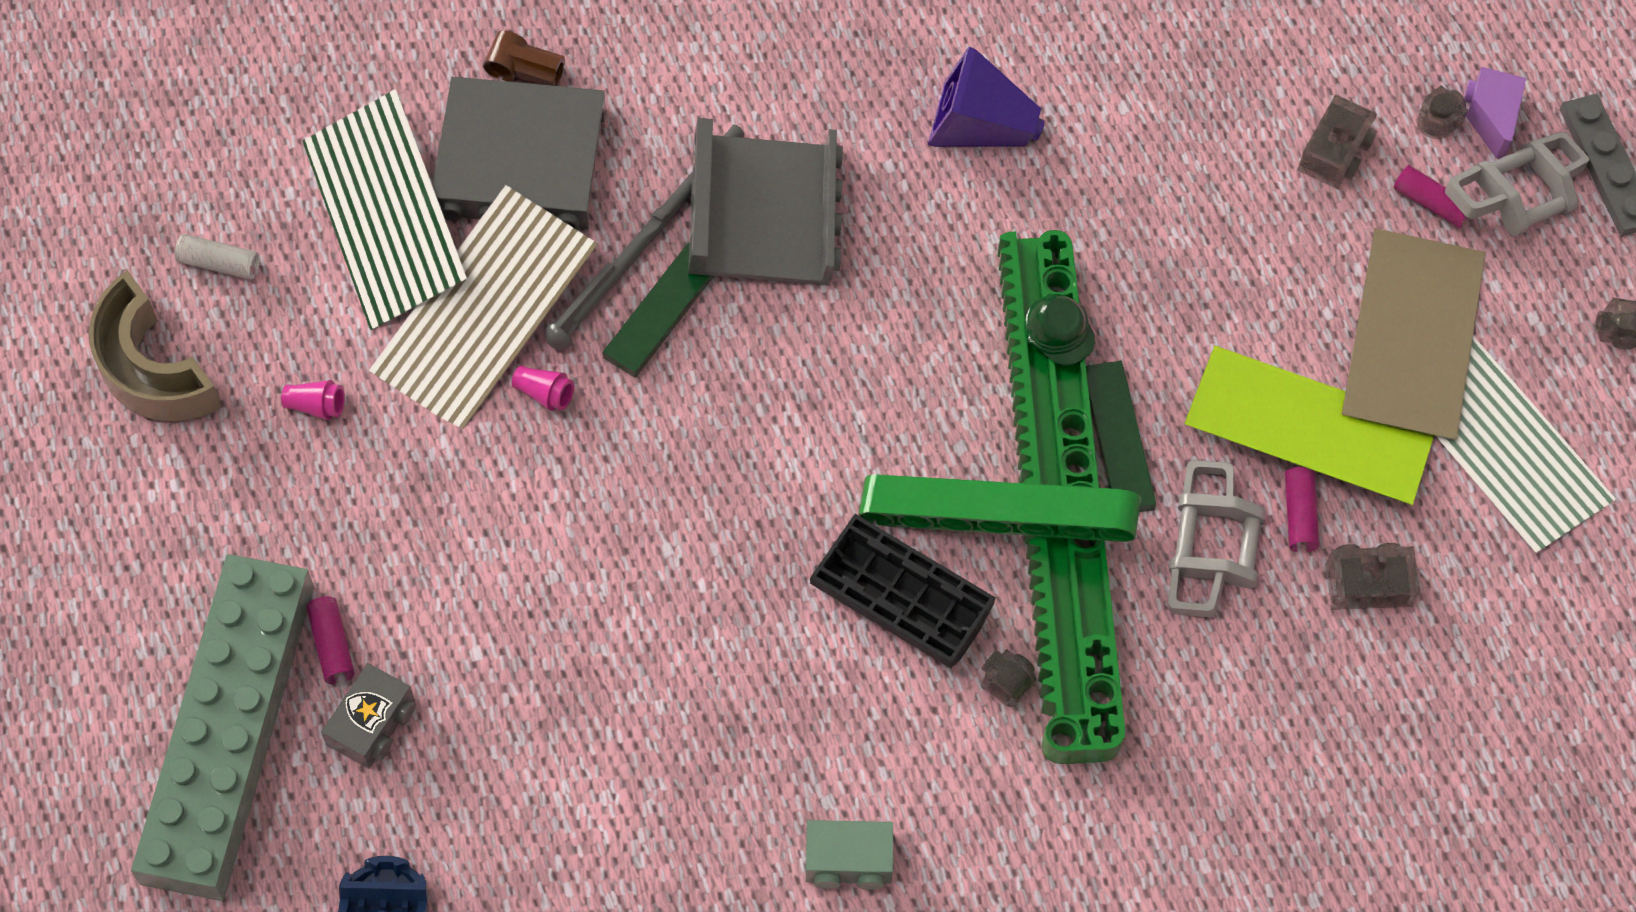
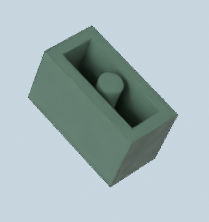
M807 820L805 882H814L815 887L822 889L838 888L840 883H857L858 888L877 890L883 888V884H891L893 875V822Z

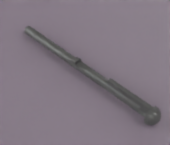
M734 124L723 136L742 138L744 131L741 127ZM692 172L668 200L651 214L652 218L614 262H608L557 322L547 326L545 339L549 346L557 350H564L572 345V340L569 336L691 197Z

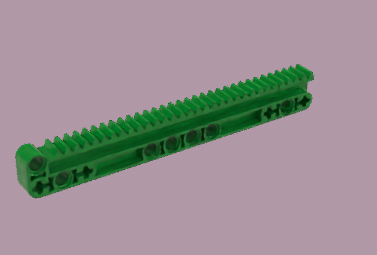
M1060 230L1046 231L1040 238L1017 239L1016 231L1004 233L999 237L997 257H1000L998 269L1001 271V298L1004 299L1002 310L1005 313L1004 326L1007 327L1005 340L1008 341L1006 352L1009 355L1008 369H1011L1009 383H1012L1011 397L1014 398L1012 411L1015 412L1013 425L1016 426L1015 441H1018L1016 455L1019 456L1018 470H1021L1019 483L1099 488L1085 359L1077 364L1066 366L1054 363L1041 351L1028 343V337L1025 333V316L1029 307L1037 300L1049 294H1060L1070 297L1079 304L1071 238ZM1052 253H1055V257L1058 259L1056 265H1052ZM1050 287H1060L1064 292H1054L1050 290ZM1073 428L1079 431L1080 435L1070 436L1063 430ZM1078 465L1085 471L1074 473L1067 466ZM1025 536V544L1028 545L1026 559L1030 560L1028 566V574L1031 575L1029 589L1033 590L1030 600L1031 605H1034L1032 620L1036 621L1033 631L1034 635L1037 636L1035 651L1039 652L1036 662L1037 666L1040 667L1038 682L1042 683L1039 693L1040 698H1043L1041 713L1052 716V719L1045 728L1041 748L1043 754L1048 760L1057 764L1110 761L1118 755L1125 737V723L1105 541L1088 540L1093 546L1081 548L1074 542L1077 539ZM1090 654H1097L1098 660L1102 661L1098 674H1094L1095 660ZM1095 692L1103 693L1109 698L1110 702L1098 704L1090 698V694ZM1106 721L1104 726L1105 736L1110 740V743H1104L1102 736L1098 735L1101 722ZM1064 734L1072 740V744L1065 747L1059 746L1052 740V736Z

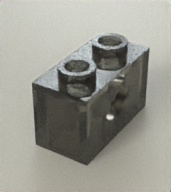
M1335 94L1303 151L1297 171L1338 190L1345 178L1352 181L1362 162V159L1357 158L1361 149L1369 151L1378 133V130L1372 128L1377 113Z
M1384 543L1376 548H1360V546L1355 544L1342 545L1332 549L1325 564L1331 610L1413 607L1420 594L1414 546L1401 547L1398 543Z

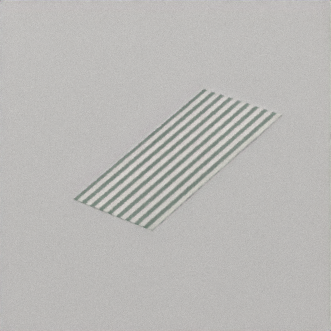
M1473 336L1457 440L1441 436L1436 437L1535 553H1537L1615 501L1616 498Z

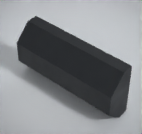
M857 514L853 515L810 577V584L950 669L962 659L980 632L996 598Z

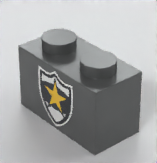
M367 663L321 731L326 746L370 769L376 759L381 761L387 755L393 739L390 738L399 724L404 726L410 720L416 705L413 703L415 699L411 686Z

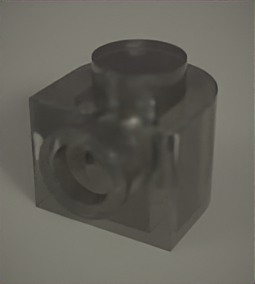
M1442 85L1427 95L1417 116V126L1421 133L1432 139H1442L1462 126L1468 113L1464 97L1456 90H1446Z
M1613 297L1606 308L1598 312L1594 330L1595 334H1600V341L1612 343L1615 348L1623 350L1636 347V301Z
M1008 649L1003 653L996 650L982 667L986 674L981 687L1008 707H1016L1037 681L1033 664L1020 654L1014 655Z

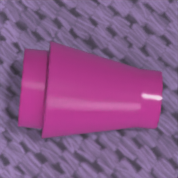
M520 365L512 377L513 388L522 391L550 411L555 409L564 410L570 403L574 393V382L568 379L566 373L533 369Z
M332 380L298 385L286 384L282 389L281 403L283 408L294 409L330 420L332 417H339L342 414L345 393L342 385H336Z

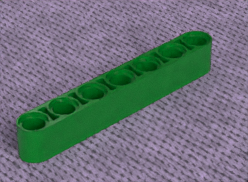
M875 474L868 475L864 479L858 515L872 524L876 521L878 525L888 527L1129 542L1136 539L1141 497L1135 492L1122 489Z

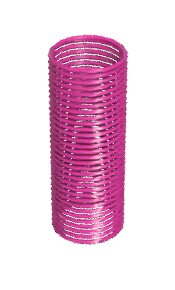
M1407 165L1393 188L1439 215V217L1454 224V226L1461 228L1464 218L1467 219V217L1446 195V187L1427 175L1425 176V174L1421 173V171L1419 172L1413 166L1411 167V165Z
M1294 467L1285 472L1289 548L1294 552H1297V549L1294 548H1298L1296 547L1298 542L1310 544L1306 545L1308 546L1307 552L1315 551L1320 546L1315 471L1306 467Z
M331 596L311 600L307 604L306 609L324 681L328 684L338 683L329 681H336V677L333 674L344 672V676H347L345 678H348L346 681L353 678L355 671L337 600Z

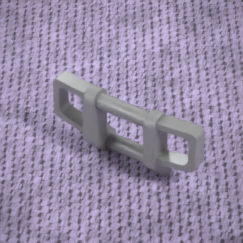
M1558 132L1524 144L1521 150L1493 162L1486 160L1478 163L1474 167L1450 178L1445 193L1462 213L1470 219L1500 210L1505 229L1511 236L1515 237L1527 232L1528 227L1559 213L1566 215L1578 208V199L1572 177L1584 171L1589 157L1567 133ZM1554 148L1562 150L1573 163L1564 167L1550 150ZM1525 164H1529L1550 187L1552 200L1527 211L1524 209L1519 192L1502 175ZM1476 181L1490 198L1476 202L1471 199L1462 187Z
M1192 460L1187 464L1183 494L1179 497L1178 509L1181 511L1176 555L1170 561L1169 572L1171 573L1168 605L1170 611L1174 614L1213 617L1217 613L1224 582L1249 589L1257 586L1258 573L1254 569L1260 525L1265 523L1266 510L1257 504L1235 496V473L1231 463ZM1199 474L1225 476L1226 496L1193 493L1195 477ZM1197 515L1232 517V519L1244 523L1239 564L1226 559L1192 557ZM1181 577L1214 580L1209 600L1206 603L1178 601Z

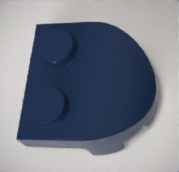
M376 856L368 858L364 861V867L351 875L349 872H346L339 884L340 902L338 912H428L425 877L423 874L419 875L410 867L409 861L401 857Z

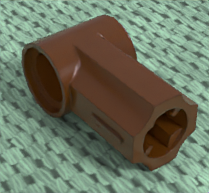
M502 30L496 34L483 63V68L488 75L497 79L499 76H502V80L507 82L514 80L516 77L535 84L558 86L563 74L565 56L528 45L527 41L520 35L512 31Z

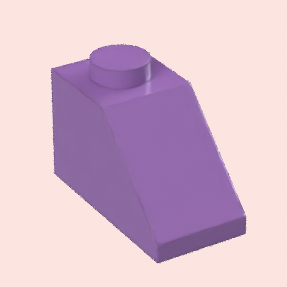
M1481 67L1476 81L1469 79L1465 89L1463 102L1469 103L1466 117L1494 156L1500 159L1506 156L1512 143L1526 78Z

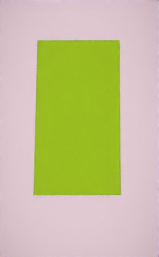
M1215 345L1184 423L1187 426L1410 505L1414 503L1434 438L1432 434L1342 415L1346 391Z

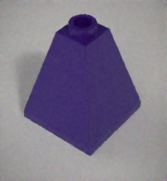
M968 46L944 82L928 145L934 147H1025L1030 140L1037 141L1039 139L1045 120L1039 118L1041 108L980 52Z

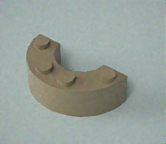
M128 270L116 278L99 298L89 325L91 352L111 394L132 412L159 421L192 420L222 408L215 386L193 357L178 363L161 364L146 359L140 353V343L146 331L158 320L149 298Z

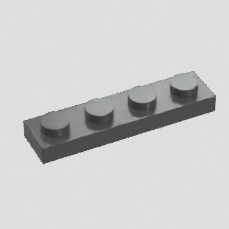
M1598 93L1562 102L1559 110L1575 143L1589 157L1586 166L1620 237L1636 233V171Z

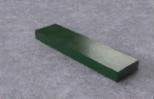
M689 242L602 352L603 359L634 378L642 371L714 277L688 274Z
M1120 360L1087 365L1090 409L1109 489H1122L1137 493L1141 497L1139 512L1155 510L1156 500L1123 362Z

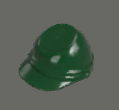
M1049 294L1037 300L1029 307L1025 316L1027 341L1054 363L1064 366L1077 364L1092 353L1095 347V335L1089 324L1087 314L1075 300L1065 295Z

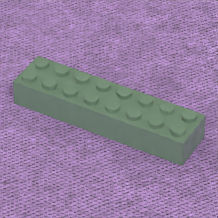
M231 554L226 555L131 868L132 874L140 885L224 902L307 615L306 606L311 601L314 585L308 569Z

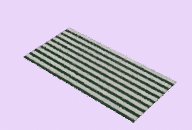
M396 89L302 140L370 330L467 279Z

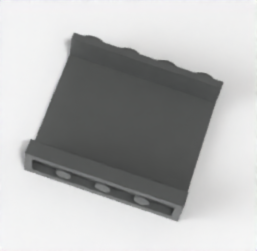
M451 76L432 185L444 219L449 221H458L462 218L480 220L505 185H507L574 229H589L588 206L601 122H605L606 115L605 90Z
M697 118L693 143L688 274L829 285L832 272L839 271L841 263V248L835 247V236H840L842 214L835 213V202L840 203L842 196V179H836V168L841 169L843 160V146L837 145V130L829 129L825 145L713 135V119Z

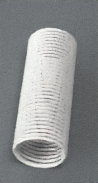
M182 234L175 247L176 262L252 280L255 277V274L253 276L252 274L250 275L251 265L253 267L255 264V267H259L260 255L257 251L192 235Z

